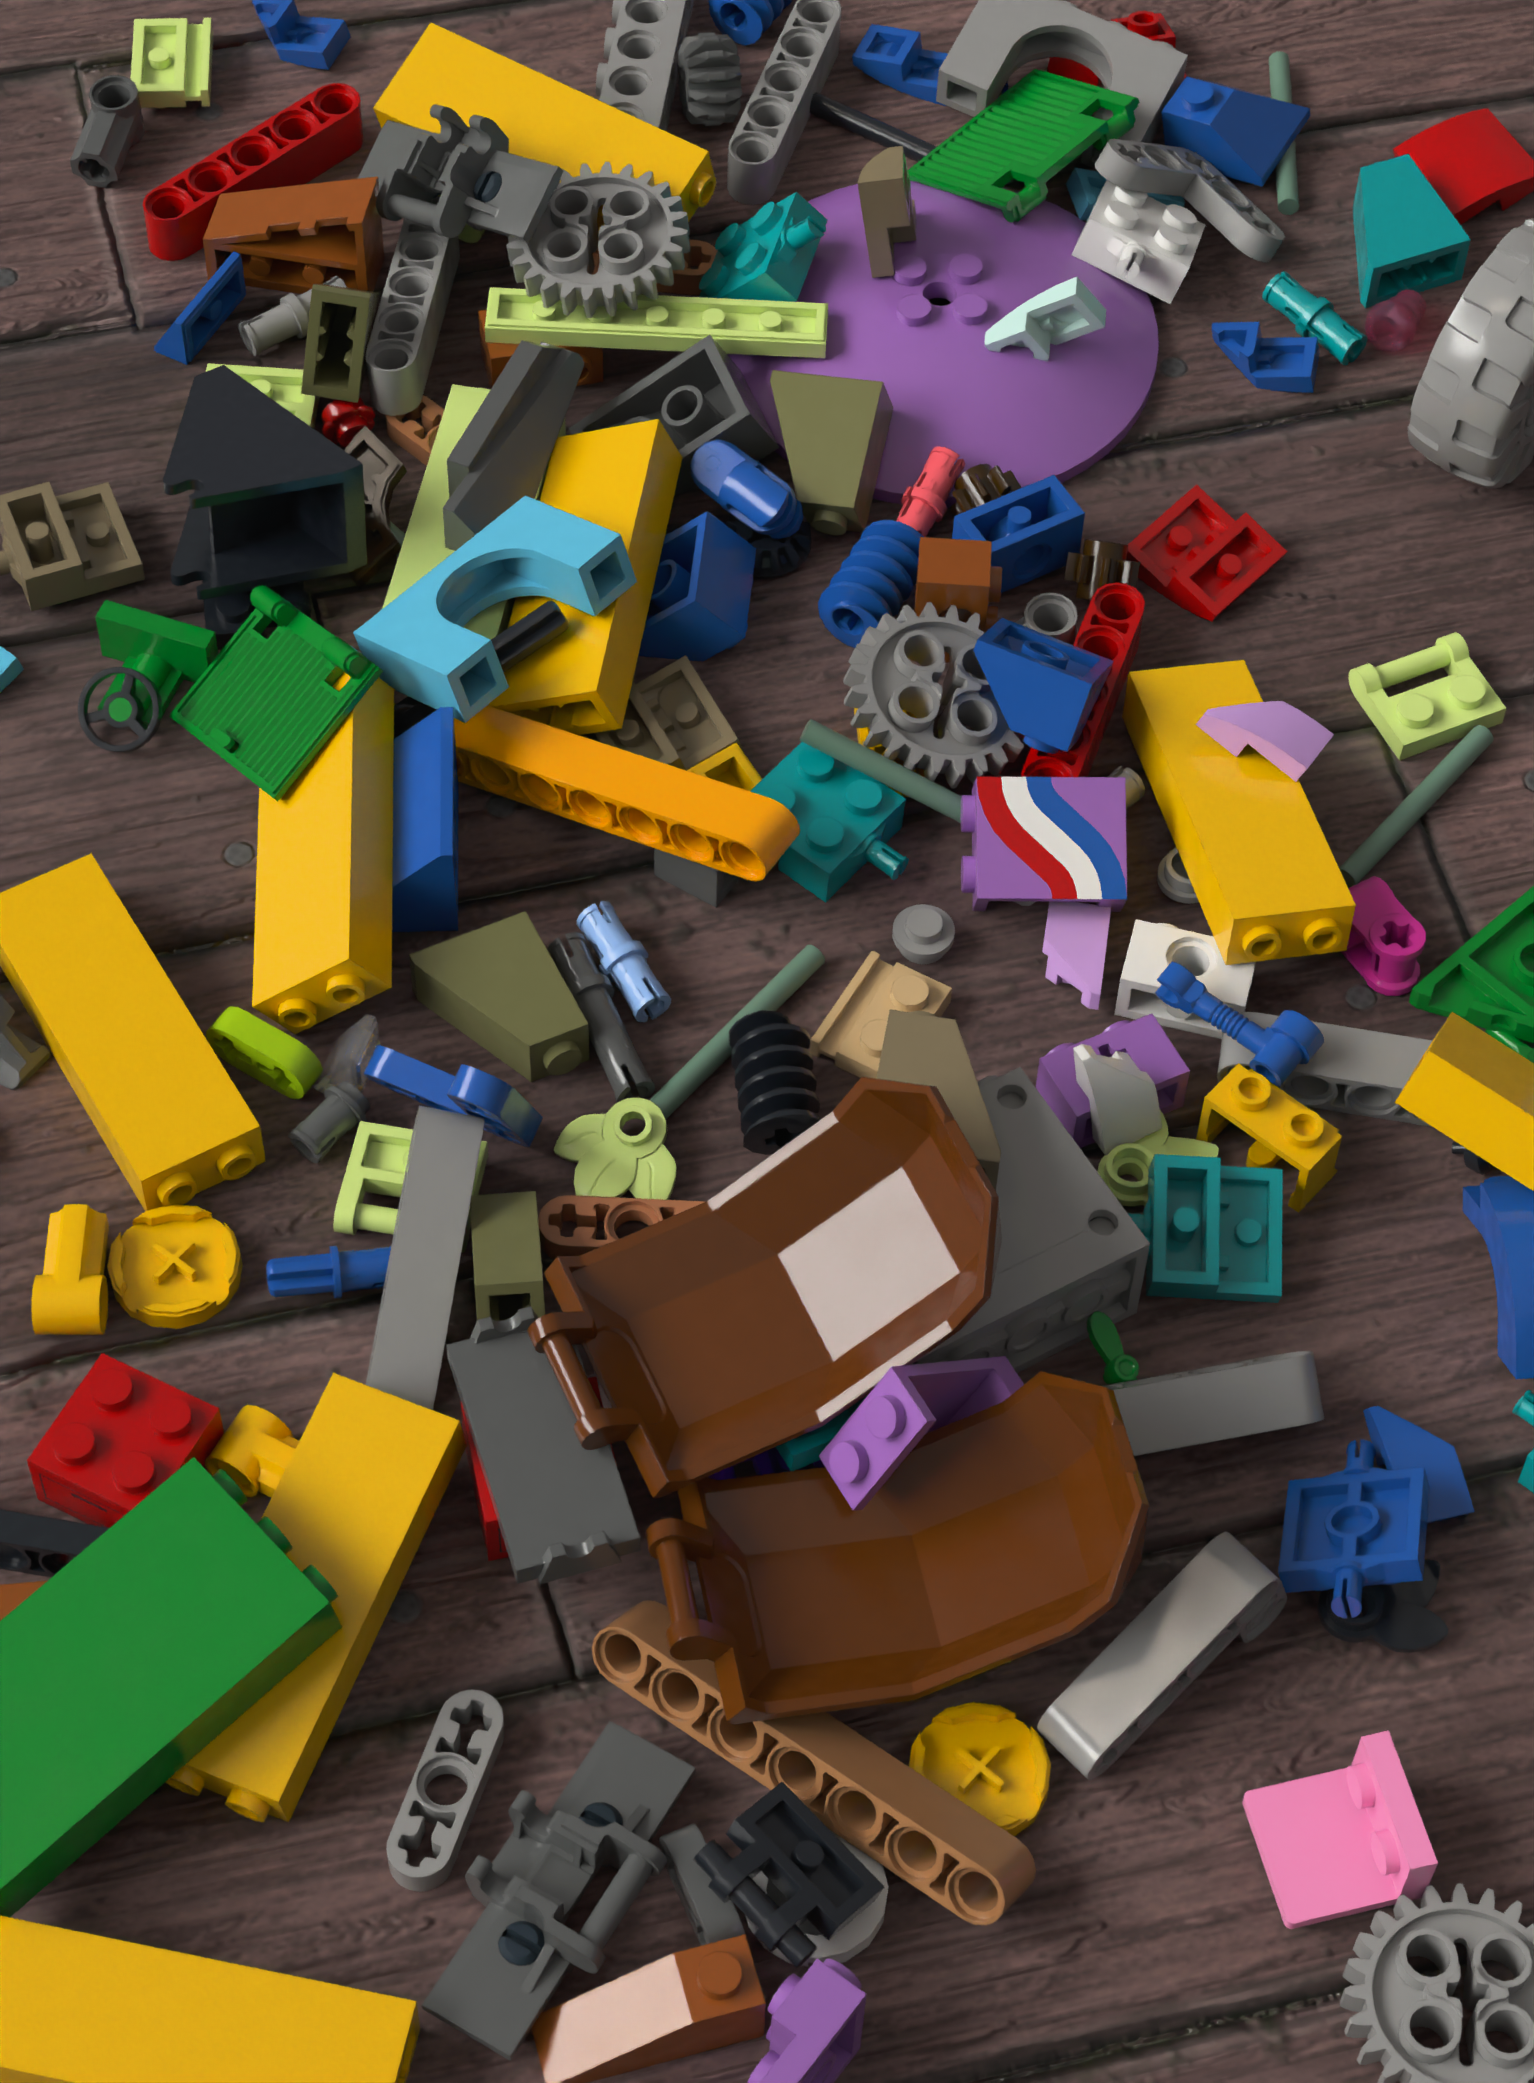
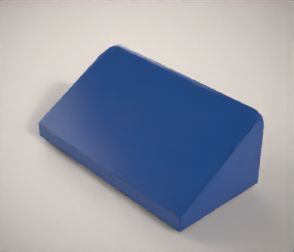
M235 251L231 253L154 346V350L157 353L186 365L194 359L246 296L240 253Z

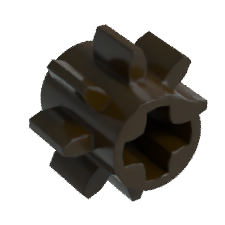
M979 464L966 470L956 480L954 485L955 491H953L952 495L957 502L950 507V510L956 516L1022 487L1011 470L1003 473L998 465L992 468L989 464Z
M1085 539L1083 553L1068 552L1064 580L1078 583L1077 598L1091 600L1097 589L1105 584L1125 583L1136 588L1140 562L1126 560L1128 545Z

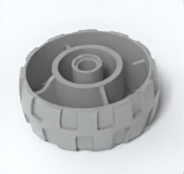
M1534 218L1527 219L1518 228L1514 227L1498 243L1495 250L1484 264L1480 266L1467 285L1433 347L1411 406V417L1408 425L1410 444L1445 471L1489 489L1502 488L1506 483H1511L1528 467L1534 455Z

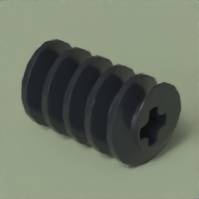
M760 1010L736 1021L729 1030V1045L732 1048V1067L735 1070V1088L738 1091L737 1104L741 1112L740 1126L744 1134L743 1147L753 1153L774 1154L821 1120L817 1114L820 1110V1100L814 1093L817 1080L816 1076L811 1072L814 1060L813 1055L808 1051L810 1048V1035L804 1028L791 1024L786 1015L776 1011Z

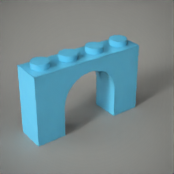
M525 495L355 630L353 634L361 653L383 670L379 676L380 679L394 688V690L436 710L440 707H453L454 718L466 723L509 688L491 639L464 628L474 616L494 604L521 596L549 597L596 616L637 583L621 534Z

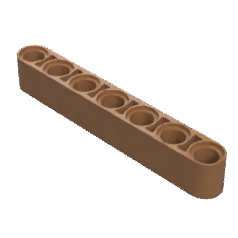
M642 1601L600 1630L593 1639L592 1655L594 1663L599 1672L609 1682L768 1789L772 1790L783 1781L829 1830L961 1919L974 1925H989L996 1922L1034 1882L1036 1873L1034 1858L1029 1849L1019 1839L827 1712L740 1724L728 1723L725 1717L714 1661L708 1659L682 1661L671 1656L666 1638V1631L671 1625L667 1606L656 1601Z

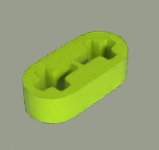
M230 1006L226 1008L206 1031V1038L210 1046L223 1060L287 1097L293 1099L302 1098L323 1073L321 1062L306 1045L239 1007Z

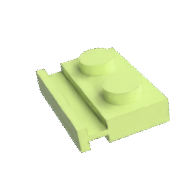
M187 18L134 19L131 80L138 89L141 108L186 107V101H201L202 107L210 106L213 50L211 18H203V24H188Z

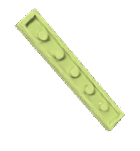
M493 287L489 289L485 321V342L520 344L521 340L537 344L546 342L555 346L684 352L708 335H711L727 354L826 358L828 303L658 295V298L653 300L640 294L637 296L638 309L632 310L625 302L617 303L615 316L611 317L606 311L605 306H597L592 318H587L584 306L577 305L568 316L564 315L560 300L549 308L543 307L541 293L529 297L526 289Z

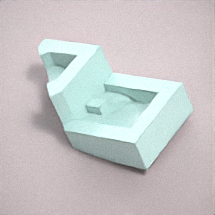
M1074 277L1038 294L1003 317L985 332L984 346L988 350L1000 352L1002 347L1008 345L1027 347L1033 352V358L1048 361L1050 344L1058 345L1104 328L1106 309L1078 277Z

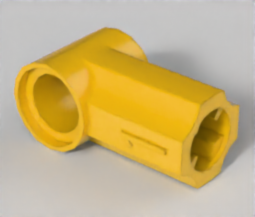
M65 1204L63 1209L50 1213L43 1275L35 1276L32 1289V1324L35 1334H105L108 1317V1286L104 1275L109 1231L107 1214L97 1212L85 1204Z
M246 1405L242 1407L205 1460V1466L211 1475L220 1468L223 1469L239 1486L246 1497H253L258 1492H261L272 1498L299 1440L293 1437L287 1425L274 1414L258 1406Z

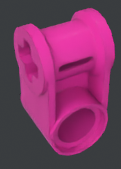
M1373 876L1348 888L1356 907L1347 950L1340 952L1374 991L1386 996H1400L1409 993L1419 981L1420 965L1416 958L1425 947L1426 931L1422 924L1397 900L1387 883L1381 878Z

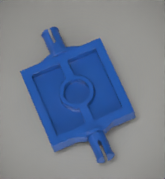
M1364 1439L1360 1440V1453L1356 1440L1348 1444L1346 1449V1468L1343 1471H1338L1324 1477L1289 1480L1278 1568V1574L1285 1593L1334 1589L1331 1609L1334 1614L1341 1618H1347L1348 1606L1352 1618L1361 1613L1362 1589L1364 1586L1423 1581L1430 1492L1425 1467L1398 1470L1374 1468L1376 1448L1370 1441Z

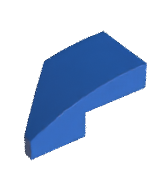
M252 0L255 11L282 61L310 68L329 70L351 37L345 20L299 16L294 0Z
M1260 322L1212 323L1211 329L1214 342L1256 388L1283 392H1314L1320 355L1318 337L1262 338Z
M1380 1406L1363 1410L1371 1443L1376 1448L1375 1458L1378 1466L1386 1465L1387 1470L1425 1467L1430 1487L1427 1524L1474 1512L1465 1477L1453 1445Z

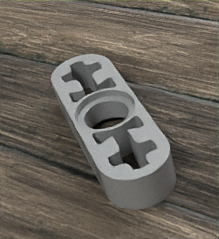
M464 1690L454 1694L444 1703L388 1837L387 1857L391 1875L399 1885L408 1890L423 1892L435 1889L443 1884L451 1874L503 1744L505 1734L503 1712L498 1701L486 1692ZM473 1715H480L483 1717L485 1730H476L472 1734L467 1747L468 1759H466L462 1755L457 1754L461 1745L459 1723L468 1724ZM453 1774L460 1777L466 1783L467 1791L461 1800L451 1805H439L428 1798L425 1793L426 1788L431 1780L439 1775ZM425 1819L429 1823L436 1825L431 1836L433 1856L436 1859L425 1857L419 1867L409 1865L408 1852L404 1849L417 1850L426 1832Z

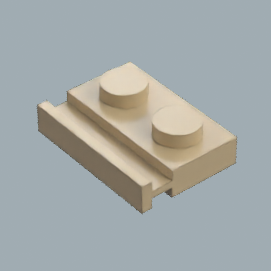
M872 950L811 1038L810 1053L816 1057H819L820 1054L835 1060V1066L860 1078H877L889 1010L904 1012L925 1011L941 1017L951 1003L952 988L898 962L892 966L880 960V954Z

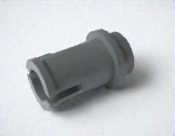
M343 1081L338 1087L329 1086L324 1092L326 1099L288 1134V1137L292 1139L290 1142L296 1150L313 1163L318 1164L330 1151V1148L347 1131H350L354 1126L358 1127L360 1121H367L365 1114L371 1108L368 1100L355 1086L346 1081Z

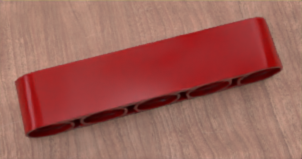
M342 83L322 86L150 191L143 200V209L149 250L152 254L161 260L177 261L187 258L204 247L203 238L220 194L304 185L356 153L364 142L360 95L356 89Z
M1109 583L1098 588L1092 596L1073 645L1114 661L1110 673L1079 740L1068 752L1059 749L1058 753L1055 754L1042 752L1031 747L1023 766L1021 777H1088L1139 646L1145 601L1142 594L1135 587L1125 583Z

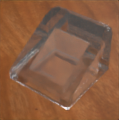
M366 1014L336 1040L322 1067L323 1073L321 1077L314 1083V1089L324 1093L329 1086L338 1087L343 1081H346L363 1093L369 1080L364 1076V1071L376 1046L380 1045L378 1022H376L375 1016Z

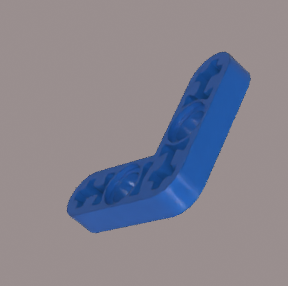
M377 1045L364 1071V1076L375 1083L431 1108L484 1118L483 1130L524 1147L530 1148L543 1120V1117L511 1085L468 1065L461 1064L456 1076L398 1051Z

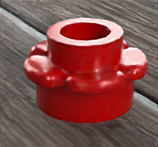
M360 397L358 403L336 399L328 404L321 414V419L324 423L322 434L334 444H340L346 448L364 426L370 431L375 425L373 420L376 416L373 408L365 405Z

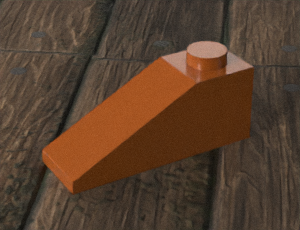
M744 1934L672 1953L540 2014L531 2031L545 2083H589L764 2036L766 2003L748 1941Z

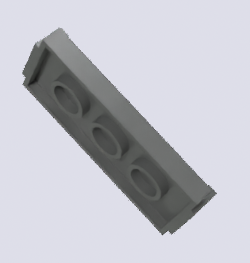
M531 1306L518 1309L517 1313L507 1320L495 1321L491 1317L479 1319L476 1322L470 1339L447 1345L448 1361L517 1584L537 1578L540 1584L621 1563L620 1556L640 1551V1535L610 1444L594 1450L582 1448L574 1432V1424L577 1421L546 1355L535 1350L527 1330L529 1326L539 1318ZM572 1345L584 1369L577 1345Z

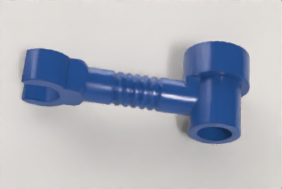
M1171 962L1157 978V981L1162 985L1155 994L1163 1002L1173 1008L1181 1009L1187 1014L1194 1013L1206 1022L1211 1023L1212 1026H1216L1218 1030L1227 1033V1036H1232L1233 1040H1237L1239 1044L1256 1054L1249 1064L1250 1068L1266 1077L1268 1081L1277 1087H1281L1298 1064H1307L1324 1043V1037L1319 1028L1307 1017L1293 1010H1284L1270 1028L1263 1029L1253 1021H1249L1247 1017L1244 1018V1015L1239 1014L1238 1011H1234L1232 1007L1223 1004V1001L1209 993L1206 986L1197 980L1188 969L1176 962Z

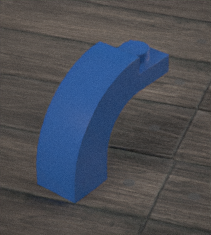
M1510 1176L1490 1177L1485 1179L1484 1183H1480L1479 1186L1463 1187V1212L1485 1240L1493 1266L1498 1308L1497 1355L1516 1380L1534 1378V1191Z

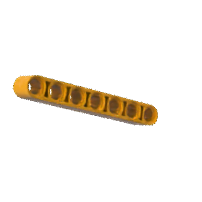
M488 705L466 723L454 718L459 782L750 881H761L800 834L799 823L792 812L780 802L769 797Z

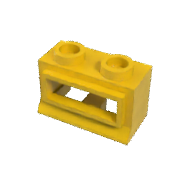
M1238 1063L1205 1096L1196 1140L1211 1143L1232 1122L1256 1139L1248 1150L1246 1167L1273 1168L1283 1158L1300 1170L1295 1191L1291 1194L1288 1204L1298 1213L1337 1173L1338 1170L1334 1166L1342 1140V1135L1338 1133L1339 1129L1253 1069L1247 1070Z

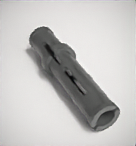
M581 933L565 934L573 957L567 955L560 938H556L547 950L588 1022L589 1039L615 1093L616 1101L619 1102L633 1097L628 1084L629 1081H633L640 1098L648 1099L655 1091V1084L649 1077L620 1018V1014L612 1001L614 989L607 975L599 973L587 947V941Z

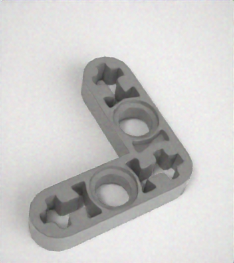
M1109 139L1094 164L1096 170L1105 179L1123 189L1184 197L1237 249L1257 261L1270 262L1285 238L1282 230L1205 158L1189 149Z

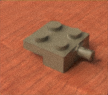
M50 482L0 495V533L3 538V551H0V576L10 573L13 579L22 586L31 611L145 579L142 561L109 482L55 496Z

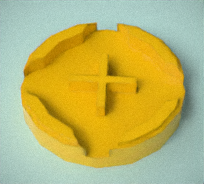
M171 1204L166 1207L147 1210L133 1219V1226L127 1229L123 1236H121L120 1232L111 1244L107 1268L115 1299L131 1317L152 1327L181 1329L203 1323L226 1308L239 1288L243 1265L235 1234L225 1222L224 1226L220 1221L212 1218L211 1212L198 1206Z
M971 1702L946 1708L932 1718V1723L924 1728L921 1735L920 1733L918 1734L911 1746L909 1767L1015 1837L1034 1823L1047 1800L1051 1762L1041 1736L1032 1726L1029 1729L1025 1723L1016 1719V1713L1000 1705Z

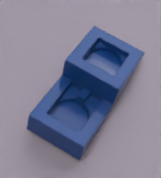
M871 24L852 56L853 65L872 78L900 92L935 104L944 105L936 101L939 69L948 53L922 49L920 32Z

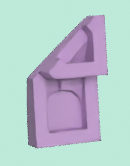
M1284 701L1246 703L1207 709L1195 724L1235 757L1249 744L1295 782L1308 769L1334 735L1320 723Z
M1049 902L1042 951L1048 956L1045 977L1055 985L1060 983L1073 985L1082 992L1081 1003L1089 1009L1098 1010L1111 907H1098V905L1079 902Z

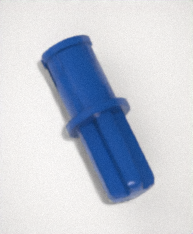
M330 1246L328 1254L273 1258L267 1262L266 1267L268 1290L274 1297L333 1292L334 1298L337 1299L342 1298V1292L384 1288L391 1246L356 1251H338L337 1246Z

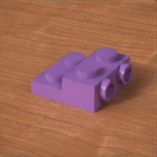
M816 1959L802 1978L793 1973L782 1983L768 2006V2012L772 2014L771 2026L766 2034V2039L770 2041L769 2052L758 2063L747 2083H834L860 2049L866 2003V1993L860 1990L862 1988L860 1981L848 1968L833 1959H826L824 1962Z

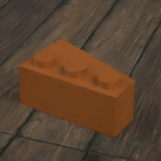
M378 176L220 194L203 238L208 280H210L231 253L235 251L241 254L245 286L303 294L311 290L313 284H323L337 275L343 280L347 288L373 292L385 259L382 219L376 209V200L379 194Z

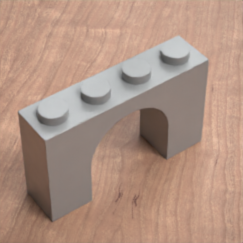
M979 0L939 69L936 101L975 117L998 98L1009 77L1022 65L1045 57L1067 58L1077 61L1093 71L1101 80L1105 89L1139 98V107L1134 110L1136 119L1134 127L1120 139L1152 143L1163 123L1162 110L1184 80L1188 55L1177 51L1166 42L1154 41L1132 32L1118 22L1106 21L1082 11L1068 1ZM1099 108L1094 117L1107 121L1113 116V112ZM1091 145L1082 152L1081 163L1096 169L1094 164L1103 149L1098 150Z

